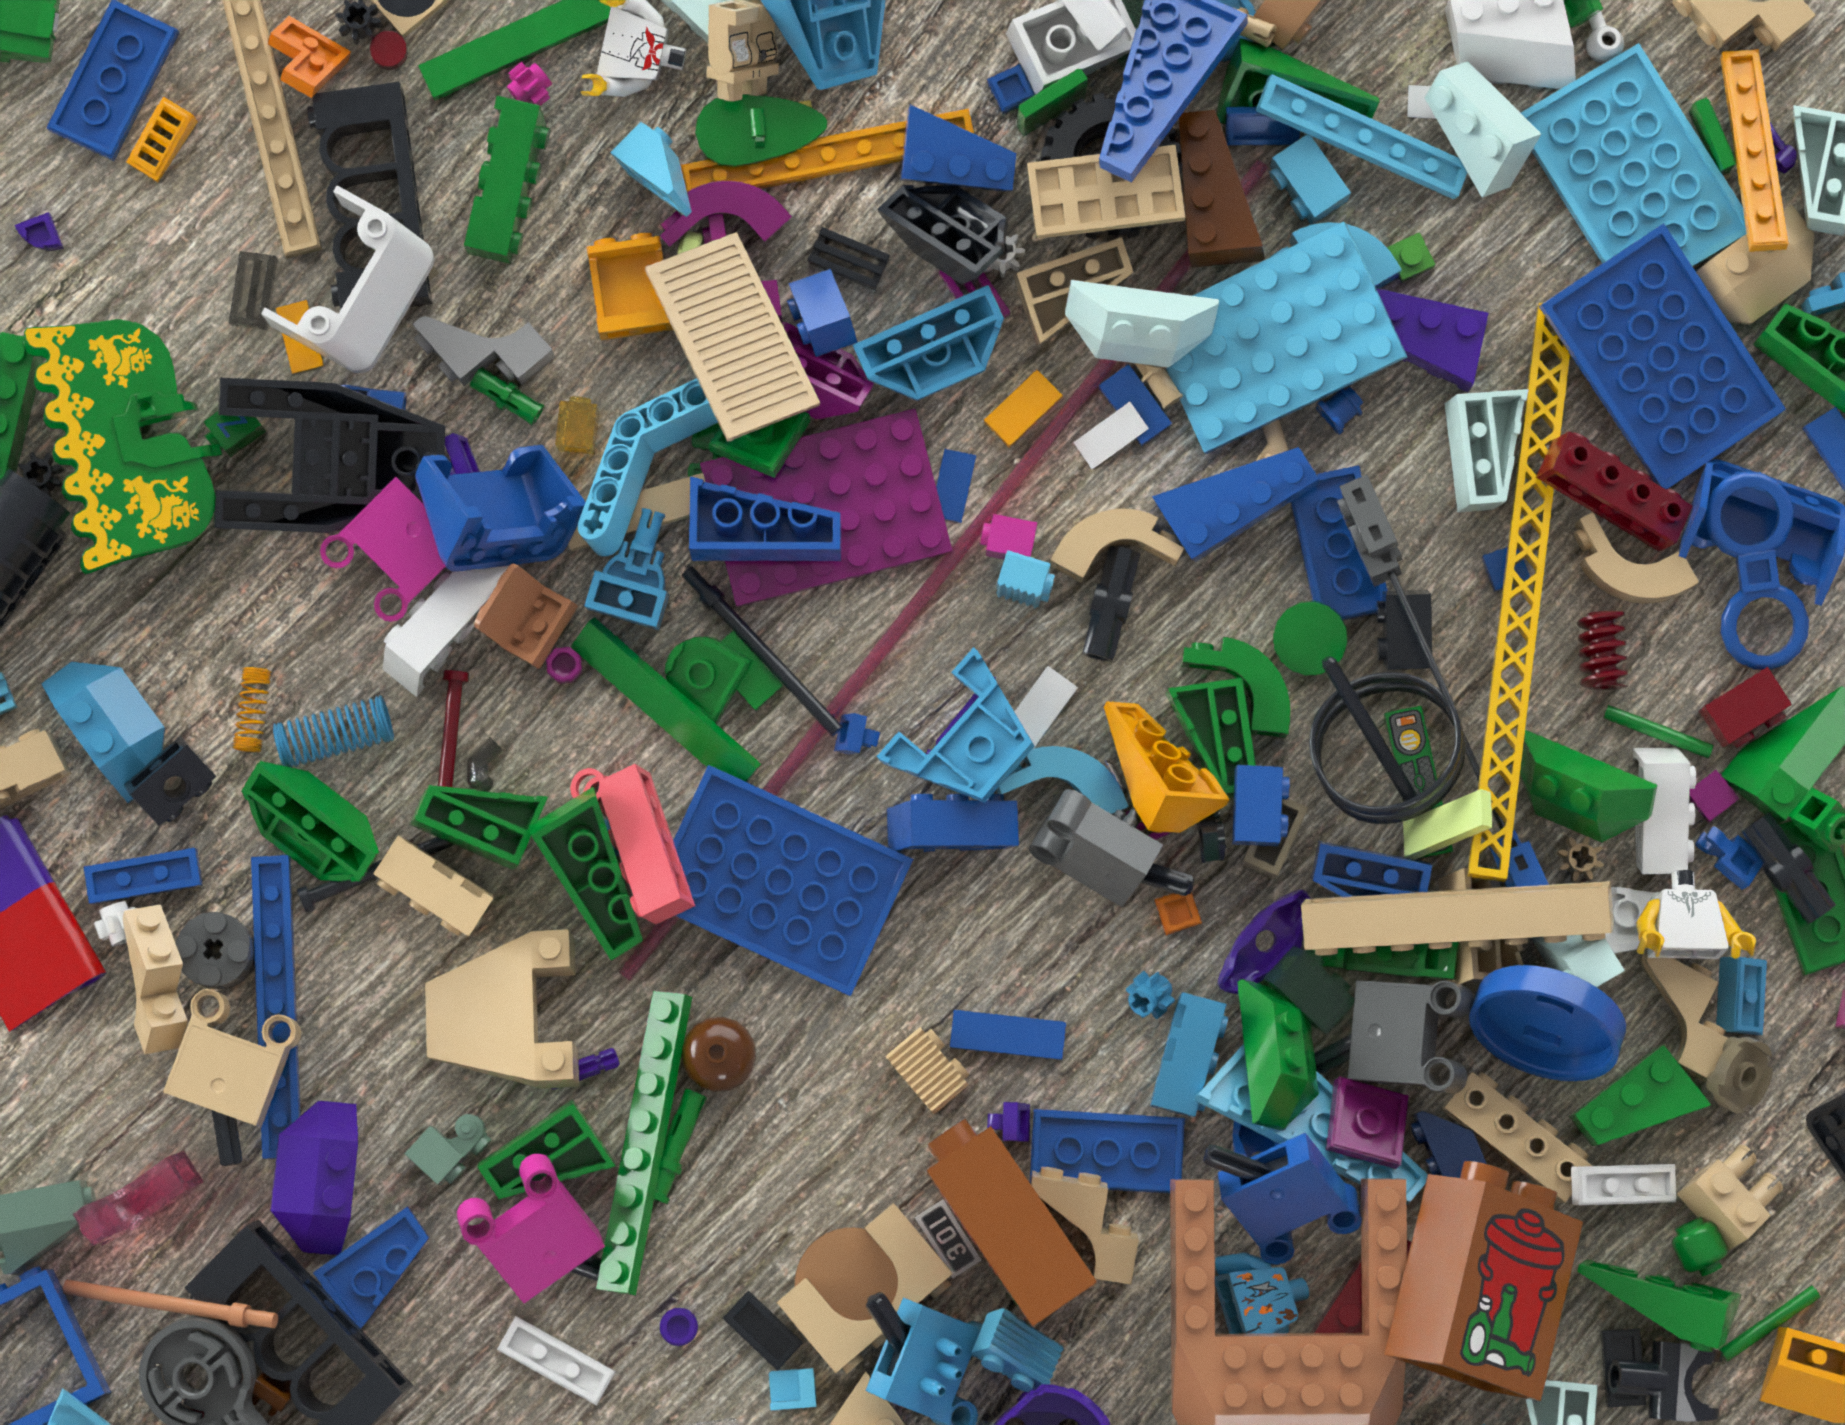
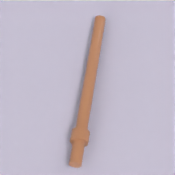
M68 1279L63 1285V1293L65 1295L228 1321L231 1326L246 1328L248 1325H255L274 1329L278 1323L277 1313L253 1310L247 1304L233 1303L229 1306Z

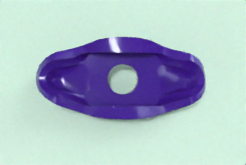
M1297 889L1277 899L1261 910L1243 929L1225 959L1218 978V987L1232 994H1239L1237 981L1244 979L1260 983L1265 979L1277 976L1290 966L1302 947L1303 924L1301 904L1306 899H1311L1305 890ZM1270 930L1274 936V943L1270 949L1260 951L1256 947V937L1260 932Z

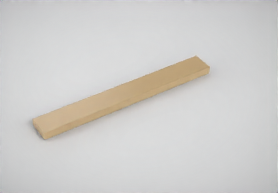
M222 0L285 257L288 259L322 250L273 47L268 45L270 34L261 0Z

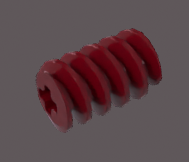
M1591 612L1586 617L1577 621L1579 628L1588 630L1578 636L1580 643L1589 645L1579 650V656L1589 660L1579 666L1581 672L1590 674V676L1581 679L1580 685L1591 690H1615L1628 687L1617 682V679L1628 675V671L1617 668V664L1626 661L1627 656L1616 653V649L1625 646L1626 641L1615 638V634L1626 629L1625 626L1614 624V620L1625 616V612Z

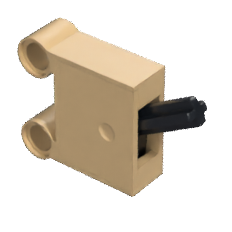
M205 989L196 993L191 1000L192 1016L163 1093L212 1110L220 1164L222 1166H232L242 1163L243 1160L236 1119L262 1127L290 1049L294 1048L300 1041L301 1029L298 1023L285 1015L271 1016L262 1027V1036L267 1044L266 1047L213 1029L214 1025L221 1024L227 1019L231 1007L225 995L215 990ZM215 997L219 1002V1010L216 1015L207 1018L202 1013V1004L207 998ZM286 1022L291 1030L290 1037L283 1043H277L273 1039V1029L277 1024Z

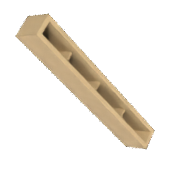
M1611 881L1306 899L1301 904L1305 950H1315L1316 955H1333L1338 953V948L1352 947L1353 953H1370L1376 951V946L1391 945V951H1407L1414 949V944L1429 943L1430 949H1445L1452 947V942L1467 941L1468 947H1482L1490 945V940L1505 939V944L1520 945L1528 943V938L1544 937V942L1557 943L1567 941V936L1582 935V940L1594 941L1605 939V933H1612L1614 929Z

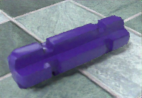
M609 1048L599 1052L598 1056L593 1054L579 1059V1081L600 1074V1070L605 1069V1071L617 1068L620 1065L616 1050Z

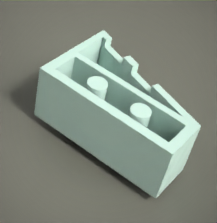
M1528 389L1456 394L1444 403L1458 513L1494 510L1506 502L1515 460L1513 455L1517 435L1520 434L1522 423L1520 420L1523 405L1527 399Z

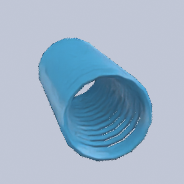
M381 695L379 697L376 696L375 706L373 699L369 698L377 739L369 721L365 702L361 700L369 741L362 727L357 704L353 702L352 706L359 727L361 744L353 726L349 707L345 704L344 709L351 730L353 746L348 738L340 707H336V712L343 733L344 747L337 732L333 712L331 709H328L329 719L335 736L336 750L329 735L324 712L320 711V718L327 739L328 752L321 738L316 715L312 713L311 716L319 742L320 755L313 741L308 717L304 715L303 720L311 745L312 757L305 743L300 720L296 717L295 723L302 743L304 760L297 746L292 723L288 720L287 726L294 746L296 762L290 752L283 723H274L273 734L282 765L298 767L299 760L302 764L306 765L307 758L314 763L316 757L322 761L324 754L328 758L331 757L332 752L339 756L340 749L343 753L347 754L348 747L355 752L356 744L363 750L364 742L371 748L373 741L379 745L381 738L386 743L390 742V740L393 742V728L384 698Z

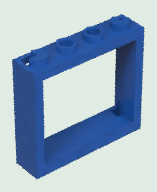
M37 1266L19 1275L21 1282L9 1288L6 1283L1 1284L0 1307L42 1287L87 1383V1386L70 1394L85 1405L110 1394L111 1390L71 1305L63 1293V1288L54 1269L42 1271L40 1266ZM57 1400L8 1425H47Z

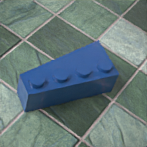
M690 476L689 551L691 560L841 561V514L797 502L789 503L773 499V496L759 493L756 495L740 491L736 487L724 484L720 486L707 483L703 479Z

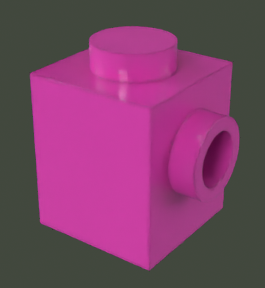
M993 514L992 523H984L980 545L987 546L986 556L1004 560L1007 550L1031 557L1038 522Z

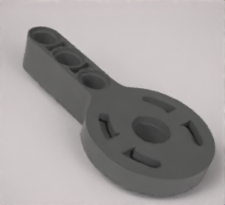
M200 1316L185 1317L167 1325L146 1346L139 1367L140 1388L149 1408L165 1424L269 1425L255 1409L252 1402L256 1380V1367L252 1352L242 1336L228 1324L217 1319ZM194 1329H203V1330H205L206 1332H210V1333H213V1334H215V1335L221 1337L223 1340H221V1339H219V1338H217L216 1336H213V1335H211V1334L205 1333V1332L202 1331V1330H195V1331H194ZM234 1353H236V1355H237V1357H238V1359H239L240 1366H241V1371H242V1373H243V1381H242V1383H240L241 1380H242V1374H241V1372H240V1370H239V1365H238V1362H237V1359H236ZM196 1363L206 1370L208 1383L205 1388L196 1389L187 1383L184 1377V1367L187 1364ZM156 1364L162 1365V1372L167 1386L171 1385L170 1388H167L165 1386L161 1375V1368L160 1366H156ZM182 1400H184V1404L188 1407L193 1408L195 1410L204 1411V1417H202L201 1412L193 1411L183 1406Z

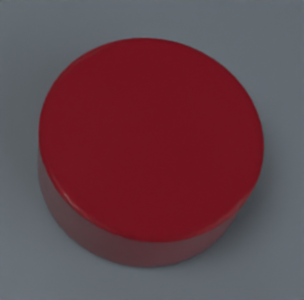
M383 31L372 39L370 54L377 66L382 69L393 70L400 67L406 61L408 48L400 34L394 31Z

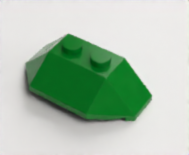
M1525 730L1520 777L1536 815L1601 843L1648 820L1652 816L1657 784Z
M260 761L241 790L245 800L249 802L252 816L261 835L286 855L291 856L294 861L321 881L351 880L359 882L364 878L379 853L367 816L309 771Z
M1242 979L1237 981L1252 1123L1282 1130L1319 1095L1311 1023L1298 1007L1270 986Z

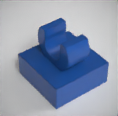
M856 713L841 715L840 724L843 728L837 734L834 751L848 755L860 753L861 746L871 748V746L877 747L880 732L865 728L867 716Z

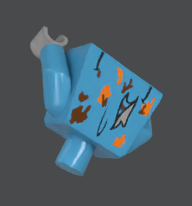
M1243 1252L1216 1257L1215 1272L1219 1275L1215 1276V1286L1229 1334L1289 1333V1324L1298 1319L1295 1303L1306 1300L1309 1297V1288L1306 1281L1301 1277L1288 1281L1283 1267L1272 1268L1271 1264L1266 1263L1262 1258Z

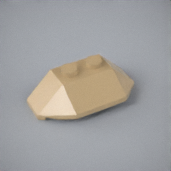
M1793 205L1783 209L1789 242L1787 250L1749 252L1747 234H1745L1696 271L1729 323L1751 325L1811 281L1814 232L1807 228L1805 220Z

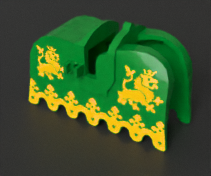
M122 319L66 326L26 328L23 340L25 350L31 356L44 357L47 360L35 370L34 385L38 391L53 393L57 397L45 406L43 421L50 429H61L66 433L65 436L56 440L52 457L59 465H70L75 469V472L66 476L63 481L62 495L68 501L83 503L85 509L77 512L73 517L71 531L79 538L92 539L94 546L84 551L80 559L81 571L87 575L124 561L187 545L200 536L212 519L216 500L213 484L203 461L221 456L220 444L191 448L187 439L179 433H169L142 440L139 428L182 418L199 411L196 403L184 401L183 394H178L174 365L169 350L161 338L140 323Z

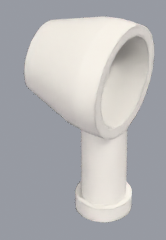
M1601 11L1590 18L1589 22L1592 32L1587 39L1586 50L1591 59L1604 64L1622 53L1624 40L1616 28L1606 25ZM1610 36L1614 44L1611 46L1605 45L1602 42V37Z

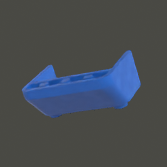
M1711 459L1706 462L1691 504L1693 507L1683 527L1679 550L1680 557L1686 559L1691 545L1698 548L1715 546L1710 540L1705 526V512L1713 489L1726 477L1742 471H1755L1718 459ZM1776 479L1788 492L1793 506V525L1786 541L1775 550V555L1778 558L1789 561V570L1796 581L1804 585H1816L1814 604L1822 606L1844 557L1845 506L1835 499ZM1743 487L1735 490L1726 498L1721 508L1720 521L1724 532L1732 541L1742 545H1753L1763 541L1772 533L1777 523V508L1774 500L1766 491L1758 487Z

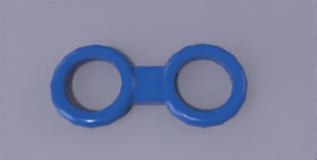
M1742 471L1726 477L1713 489L1705 512V526L1710 540L1721 552L1736 559L1740 590L1728 601L1723 611L1720 634L1726 650L1738 663L1753 670H1763L1766 667L1773 670L1793 660L1801 652L1808 638L1809 617L1804 603L1791 589L1780 585L1775 550L1786 541L1792 528L1793 506L1788 492L1776 479L1761 472ZM1743 487H1758L1766 491L1774 500L1777 508V523L1772 533L1763 541L1753 545H1742L1732 541L1724 532L1720 521L1721 508L1726 498L1735 490ZM1761 597L1775 598L1781 601L1789 609L1793 619V631L1788 643L1779 651L1769 655H1756L1749 652L1740 643L1736 632L1737 619L1741 610L1749 602Z

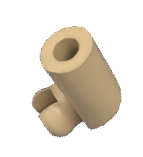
M1280 420L1262 427L1267 445L1256 461L1289 450Z

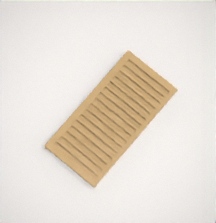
M737 232L645 267V272L727 442L820 406V401Z

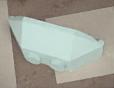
M1071 280L1065 315L1095 358L1169 368L1212 334L1219 299Z

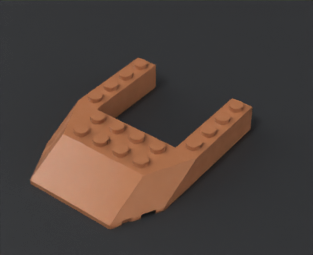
M1361 1178L1362 1333L1215 1334L1214 1180L1170 1179L1172 1414L1178 1425H1396L1403 1407L1406 1363L1386 1356L1384 1353L1407 1263L1406 1179Z

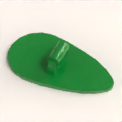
M742 94V100L727 101L715 98L708 103L697 118L695 134L699 148L709 160L720 166L740 167L758 164L802 149L826 131L827 119L815 109L796 101Z

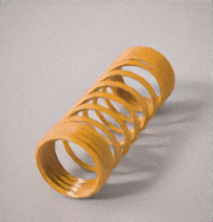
M244 667L242 668L243 674H241V678L245 681L240 685L251 691H242L239 695L250 701L238 703L240 708L248 711H240L236 715L247 721H240L235 724L236 727L245 731H239L234 734L232 748L245 752H261L263 742L261 739L241 737L238 734H264V732L245 728L239 724H265V722L247 718L240 714H266V711L248 708L241 704H267L268 702L253 699L242 694H268L269 692L243 684H270L272 672L263 668Z

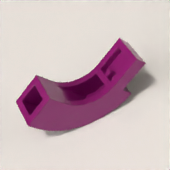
M715 181L702 184L687 192L692 212L686 217L676 210L661 224L665 231L660 237L670 247L705 216L714 213H730L745 220L765 242L792 216L774 197L758 187L738 181Z

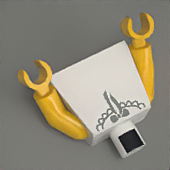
M1691 870L1672 872V889L1662 890L1653 900L1647 902L1636 921L1639 939L1637 953L1643 954L1645 948H1648V958L1719 959L1728 950V945L1731 947V957L1734 959L1740 957L1741 949L1746 950L1750 956H1754L1756 938L1752 934L1741 930L1724 904L1717 900L1716 893L1713 890H1695L1694 872Z

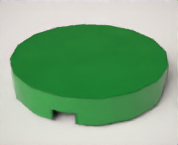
M1315 600L1301 601L1287 608L1277 620L1273 633L1274 650L1280 661L1291 671L1305 676L1321 675L1325 673L1322 667L1323 659L1331 656L1339 662L1343 658L1348 643L1347 627L1341 615L1329 605Z

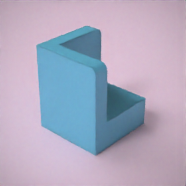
M814 1368L778 1370L769 1373L770 1410L817 1407Z

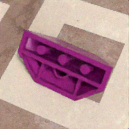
M781 322L820 401V406L804 412L814 419L858 412L872 390L874 383L867 379L863 368L853 355L838 349L815 357L811 344L803 345L797 327L787 322Z

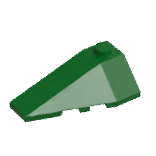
M1240 38L1226 69L1216 113L1219 122L1226 124V107H1257L1266 81L1272 74L1371 119L1380 100L1374 95L1274 48L1265 47Z
M1841 686L1743 747L1720 775L1731 788L1763 814L1770 812L1777 824L1786 820L1845 745V688Z
M1588 1259L1580 1263L1577 1272L1678 1338L1690 1341V1347L1705 1352H1712L1713 1348L1719 1349L1725 1344L1742 1294L1697 1282H1692L1691 1285H1682V1287L1675 1286L1676 1282L1671 1280L1670 1277L1659 1274L1657 1276L1645 1275V1279L1637 1278L1638 1272L1636 1270Z

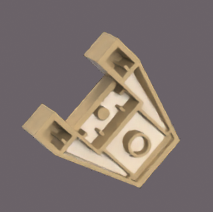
M569 929L531 931L426 982L427 1058L540 1089L579 1087L578 1049L572 1041L538 1043L536 978L576 975L575 938Z

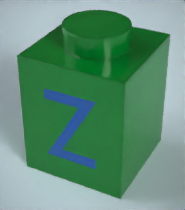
M217 411L204 421L210 430L204 436L211 445L220 444L221 451L224 449L230 458L267 432L256 417L218 415Z

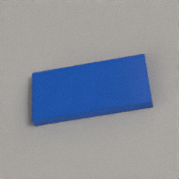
M111 0L46 127L47 130L109 160L115 161L179 35L178 29L116 0Z
M1357 465L1319 473L1317 475L1321 483L1290 502L1312 601L1315 600L1329 605L1341 615L1343 621L1376 614V601H1382V591H1388L1386 582L1374 587L1337 503V500L1343 498L1339 486L1362 477L1360 467Z
M1034 1109L1029 1183L1031 1184L1032 1171L1041 1172V1167H1052L1063 1170V1176L1078 1178L1079 1173L1101 1176V1182L1107 1183L1108 1190L1170 1194V1179H1182L1185 1118Z

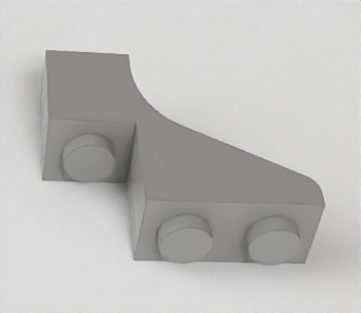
M426 316L420 317L413 323L418 333L414 337L415 341L427 355L434 351L442 360L437 365L451 382L457 378L463 386L472 380L479 368H487L497 358L500 361L495 365L506 379L511 381L515 377L521 385L555 358L552 348L529 322L516 332L501 338L482 337Z

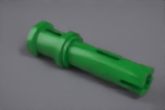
M686 1088L666 1135L654 1200L667 1205L670 1201L668 1193L676 1175H680L683 1170L679 1162L693 1133L699 1114L707 1100V1097Z

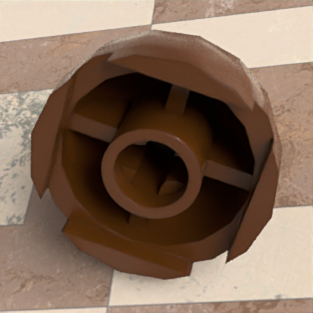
M723 1016L707 1018L695 1024L685 1036L682 1048V1065L688 1077L699 1087L713 1092L731 1091L742 1085L752 1074L756 1061V1044L749 1031L738 1021Z

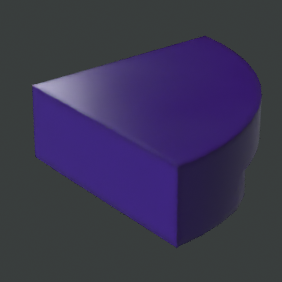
M49 212L14 225L21 237L35 248L45 251L64 249L52 215Z

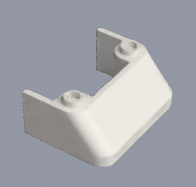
M336 186L333 192L341 206L361 216L357 226L360 239L365 245L376 250L339 314L329 308L316 306L304 313L298 325L267 308H264L261 314L272 328L351 372L365 373L371 370L377 363L434 265V254L424 240L388 213Z

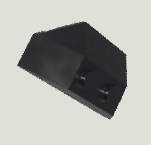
M902 185L877 209L882 218L913 253L962 285L979 277L1004 253L1008 228L1007 217L958 186L930 185L915 188L914 185Z

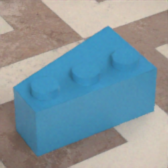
M1184 992L1178 996L1150 1102L1151 1107L1192 1118L1196 1116L1197 1110L1204 1112L1205 1106L1193 1099L1204 1088L1207 1074L1214 1075L1219 1053L1214 1052L1217 1037L1223 1039L1228 1016H1224L1227 1004Z

